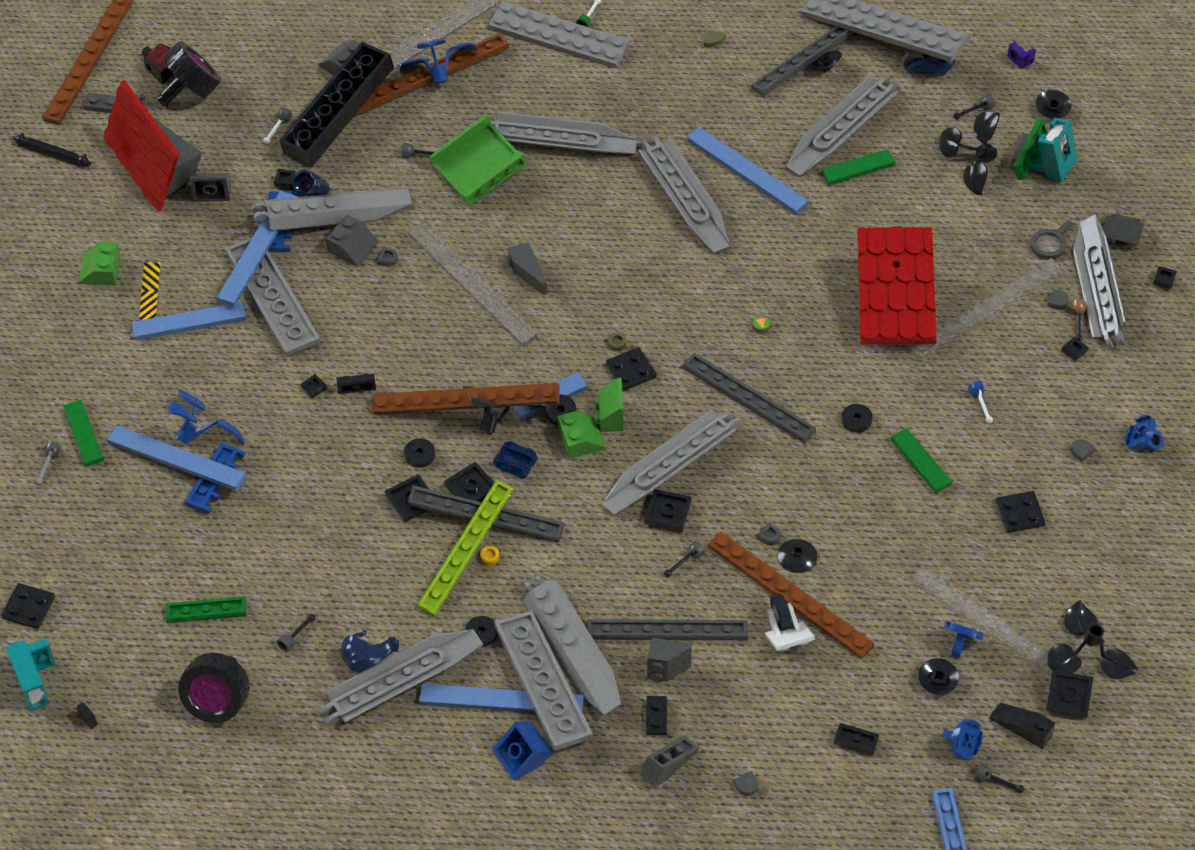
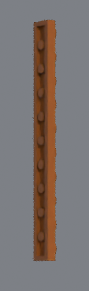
M133 0L112 1L44 113V121L57 125L61 124L133 4Z
M498 33L475 43L477 51L459 50L449 55V71L446 73L447 75L502 52L509 48V43L501 33ZM446 57L437 60L438 64H443V67H445ZM427 65L380 85L356 115L434 82L433 75L430 74Z
M558 383L379 393L373 394L372 412L374 414L474 409L475 406L470 401V396L494 402L501 407L559 404L560 385Z
M722 531L708 543V548L772 595L781 593L786 603H791L794 611L858 658L862 659L874 647L873 641Z

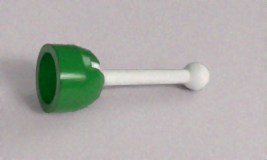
M594 0V4L587 15H581L577 19L576 24L589 27L591 24L589 17L595 7L601 3V0Z

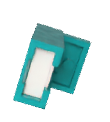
M1054 118L1050 123L1051 131L1047 136L1042 134L1038 140L1039 152L1029 170L1045 173L1046 179L1062 182L1078 160L1071 121Z
M47 638L35 641L28 646L25 639L6 646L12 668L30 712L49 705L44 685L38 673L41 670L56 665Z

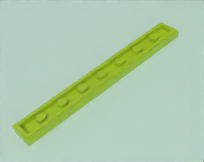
M499 480L495 481L417 605L418 609L433 617L436 616L510 498L514 488Z

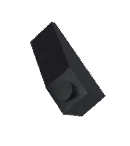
M999 703L989 717L992 721L1042 750L1052 737L1055 728V722L1037 712L1004 703Z

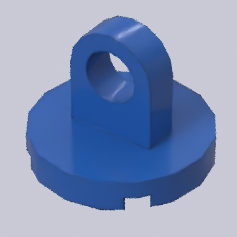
M1147 414L1141 415L1135 420L1137 423L1129 427L1125 438L1126 445L1132 451H1139L1144 447L1150 451L1160 449L1163 446L1164 440L1162 435L1155 430V419ZM1152 437H1154L1156 441L1155 445L1152 443Z
M945 621L943 627L958 633L951 656L960 658L967 636L982 640L984 632L979 631L977 635L976 630L956 623L951 624L950 621Z
M964 719L959 722L954 731L947 729L943 731L942 737L951 739L952 752L958 759L970 760L972 755H976L980 750L983 732L980 731L979 727L981 725L976 720Z

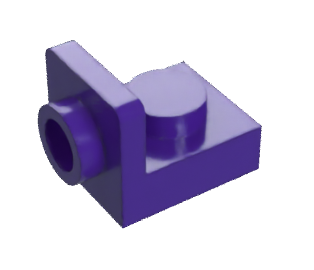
M1014 41L1009 44L1007 56L1018 67L1023 68L1034 62L1036 50L1032 48L1026 52Z

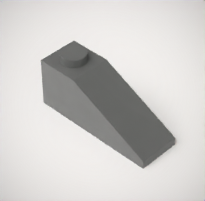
M530 243L508 248V256H506L508 266H512L515 274L540 293L546 295L547 283Z
M682 736L649 755L640 775L648 783L656 787L668 780L699 750V747L687 737Z

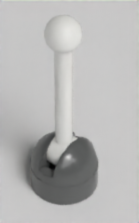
M285 107L279 109L277 112L278 122L269 135L263 139L265 144L270 143V138L281 122L285 123L290 120L292 112Z

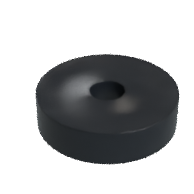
M559 394V404H546L545 407L546 417L555 425H558L557 416L576 411L575 402L569 396ZM563 408L564 411L559 412L557 409Z
M851 404L842 412V424L851 432H864L872 424V412L862 404Z
M422 438L410 441L404 449L405 460L409 465L417 468L430 465L435 458L434 445L429 440Z
M487 616L472 618L465 630L473 629L483 643L481 647L491 645L498 635L494 626L495 621Z

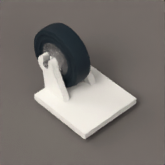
M781 593L772 595L770 597L771 609H767L772 631L765 632V636L777 651H785L792 646L806 645L809 641L815 640V636L804 622H797L791 603L787 604Z

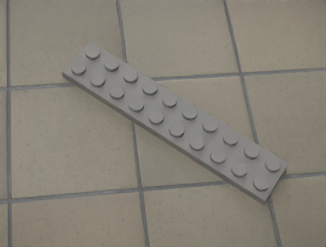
M809 0L801 10V15L950 62L956 58L969 41L968 34L856 0Z

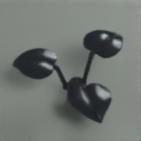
M982 112L976 117L974 132L978 134L976 138L984 144L977 148L961 144L962 133L957 128H947L940 136V151L945 157L955 156L959 147L976 151V155L980 160L974 161L973 166L969 165L966 167L963 180L967 188L977 195H982L988 174L987 167L982 162L986 163L987 160L993 161L997 156V149L987 142L992 138L1000 117L998 112Z
M463 386L462 388H477V387H473V386ZM470 396V401L476 409L487 407L484 408L480 429L495 433L497 423L501 424L503 417L511 406L506 407L498 418V414L491 412L490 408H500V405L479 397ZM536 405L546 413V408L543 405Z
M1081 600L1070 607L1064 619L1065 627L1072 634L1081 633L1084 636V640L1074 652L1069 645L1063 643L1051 647L1047 661L1050 669L1075 673L1082 664L1077 654L1086 644L1089 646L1099 644L1101 657L1104 658L1101 661V668L1106 675L1118 679L1135 674L1138 671L1133 660L1122 650L1110 647L1104 653V640L1101 639L1104 629L1098 624L1095 615Z

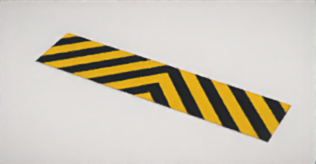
M161 262L144 263L139 320L156 318Z

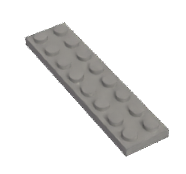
M502 1L488 24L490 30L613 68H617L630 45V40L504 1Z
M252 238L225 248L226 254L234 268ZM267 251L246 288L287 357L321 341L269 251Z
M528 611L494 622L497 633L553 750L555 751L592 739V731L533 612Z

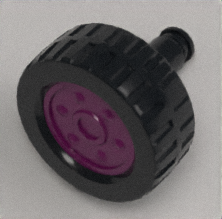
M179 41L163 58L167 67L175 75V78L161 91L156 99L161 105L167 107L168 103L172 102L185 87L200 97L205 98L221 83V78L208 61L188 44Z
M205 653L197 656L186 667L178 683V693L183 706L194 717L209 723H222L236 716L245 704L250 691L248 676L237 659L221 653Z

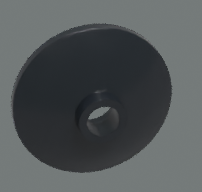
M840 51L827 52L809 64L808 67L811 70H831L833 65L842 57Z
M1045 91L1036 99L1038 112L1048 118H1062L1071 110L1072 103L1070 98L1060 91Z
M792 539L781 545L778 551V560L784 569L793 573H803L813 568L816 564L817 551L806 540Z
M934 658L922 664L919 669L918 679L926 691L936 695L950 693L956 688L959 682V673L957 668L948 660Z

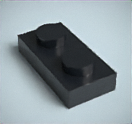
M374 374L336 377L338 394L376 390Z
M647 696L646 735H667V696Z
M840 723L834 738V744L874 755L879 734Z

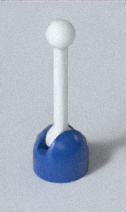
M982 381L972 382L969 384L968 389L972 396L979 398L986 416L985 421L990 424L993 422V418L989 416L982 398L985 391Z

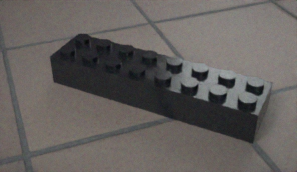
M362 41L280 139L279 142L283 154L313 167L393 70L394 65L391 55Z

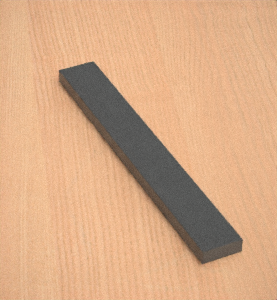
M837 26L752 83V90L763 96L856 32Z
M693 353L682 364L683 369L804 444L816 432V427L696 353Z
M412 486L408 499V506L471 521L482 504L479 501L417 486ZM503 508L492 526L559 542L564 522Z
M587 619V630L594 640H651L652 638H659L665 640L748 641V620Z

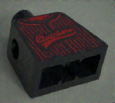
M158 44L154 49L146 46L142 50L145 68L163 84L174 75L163 60L171 47Z

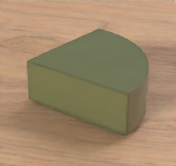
M709 30L704 41V47H713L715 44L722 43L725 40L726 34Z

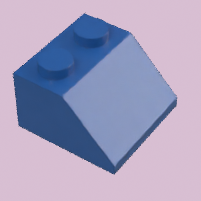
M516 721L492 749L513 780H517L542 766L553 753L532 722Z

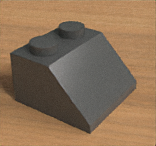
M355 40L342 43L319 63V66L334 75L360 43Z
M201 173L190 176L189 180L194 202L230 201L231 181L229 173Z
M1108 212L1103 229L1107 241L1116 243V240L1124 242L1123 245L1134 247L1135 244L1138 245L1145 220Z
M347 214L326 238L327 251L357 267L378 243L377 238L362 221Z
M652 638L647 657V679L655 682H668L691 668L692 644Z

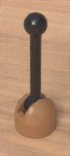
M1078 299L1071 302V310L1077 315V336L1075 338L1081 342L1083 340L1081 336V315L1086 311V302Z

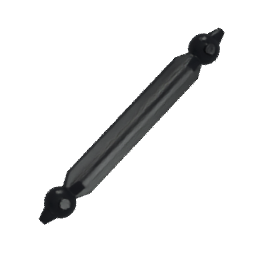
M24 133L12 136L18 147L24 144L32 150L71 163H78L80 168L91 165L86 154L79 156L75 152L30 137L25 138Z

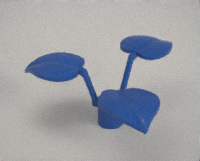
M446 39L422 42L416 45L417 48L431 47L435 65L431 67L428 58L413 59L401 63L399 72L401 73L405 68L415 64L425 63L430 74L433 75L434 83H444L448 81L446 72L449 71V54L459 50L477 51V47L473 43H463L447 49L445 67H443V64H438L434 46L446 43Z
M181 389L178 391L184 400L193 405L191 413L176 401L170 403L169 414L179 415L186 419L185 423L175 434V437L184 444H188L193 436L197 438L201 433L216 424L235 435L242 445L245 444L241 432L223 419H216L196 432L197 427L193 423H197V419L194 414L197 408L205 411L206 406L201 400Z

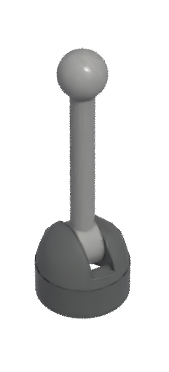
M48 441L44 450L47 459L39 477L35 480L37 485L43 483L42 478L50 459L60 453L61 446L56 442Z

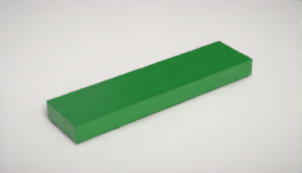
M1037 119L1012 166L1018 180L1025 179L1039 152V138L1042 134L1048 135L1043 119Z
M889 149L822 168V174L829 186L895 166V160Z
M82 400L63 405L85 467L103 462L101 450Z
M907 428L891 436L893 444L935 494L952 485L950 478Z
M245 596L166 603L167 623L247 616Z

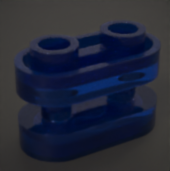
M512 441L504 442L500 448L501 453L496 455L493 464L502 471L520 478H527L531 471L530 467L535 465L538 456L531 448L522 447Z

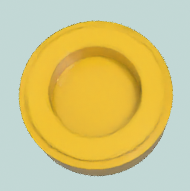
M486 546L480 551V560L484 565L492 566L498 563L500 554L496 547Z

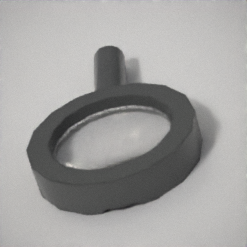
M1067 220L1057 231L1043 229L1034 233L1031 239L1032 252L1044 260H1053L1062 256L1066 248V240L1063 234L1073 225L1072 222Z

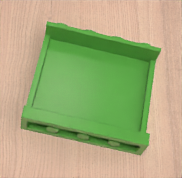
M487 115L478 119L476 123L463 130L461 134L430 156L433 166L469 206L476 203L527 165L524 155L507 141L490 122Z

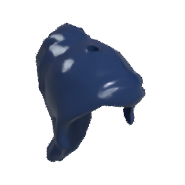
M923 54L922 56L926 59L912 63L906 71L909 74L917 71L941 74L948 72L954 67L955 59L950 62Z
M305 169L298 171L293 177L292 184L295 196L297 197L324 195L331 190L325 179Z
M364 630L360 633L349 635L343 640L341 657L348 664L350 670L354 672L365 671L380 663L394 651L397 652L399 650V640H396L395 637H389L381 644L370 645L366 641L359 639L367 634V631Z

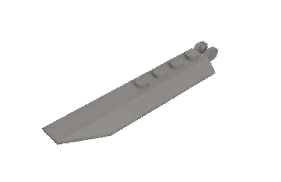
M869 75L802 135L786 168L801 176L829 156L898 94L895 91L898 83L893 81L892 84L885 87L890 80L889 77L885 76L876 82L872 75Z
M498 112L497 121H490L509 142L635 155L637 145L636 139L604 123Z
M653 136L651 137L653 147H650L646 140L641 141L644 151L639 149L638 152L688 226L713 254L729 248L730 244L721 211L672 139L668 138L664 143H660L657 137Z
M408 189L366 190L263 200V202L253 203L252 211L257 212L254 214L255 221H269L270 231L338 225L346 214L362 222L376 221L412 205Z
M1093 215L1079 222L1073 252L1084 301L1086 302V311L1092 337L1105 338L1107 347L1113 349L1115 346L1112 335L1116 336V340L1120 345L1125 343L1124 335L1121 331H1123L1126 324V319L1107 237L1097 216Z
M711 409L625 470L602 503V506L614 516L737 431V428L741 425V419L737 417L732 420L734 415L730 411L717 417Z
M535 571L533 575L540 584L533 589L531 582L527 578L522 580L529 590L523 600L524 605L528 611L533 612L547 642L577 691L584 695V698L603 715L608 714L621 705L614 671L557 580L544 582L538 572Z
M473 629L432 635L328 689L326 693L330 703L320 708L318 713L323 717L332 713L334 709L336 710L335 713L324 720L326 726H331L340 719L347 722L452 667L483 646V643Z

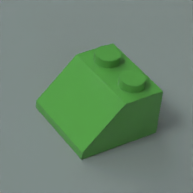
M99 242L84 253L79 284L116 285L121 257L118 243Z
M617 378L599 389V398H595V408L599 409V413H596V425H600L601 432L623 431L621 378Z
M577 411L557 416L558 430L569 459L606 449L594 417Z

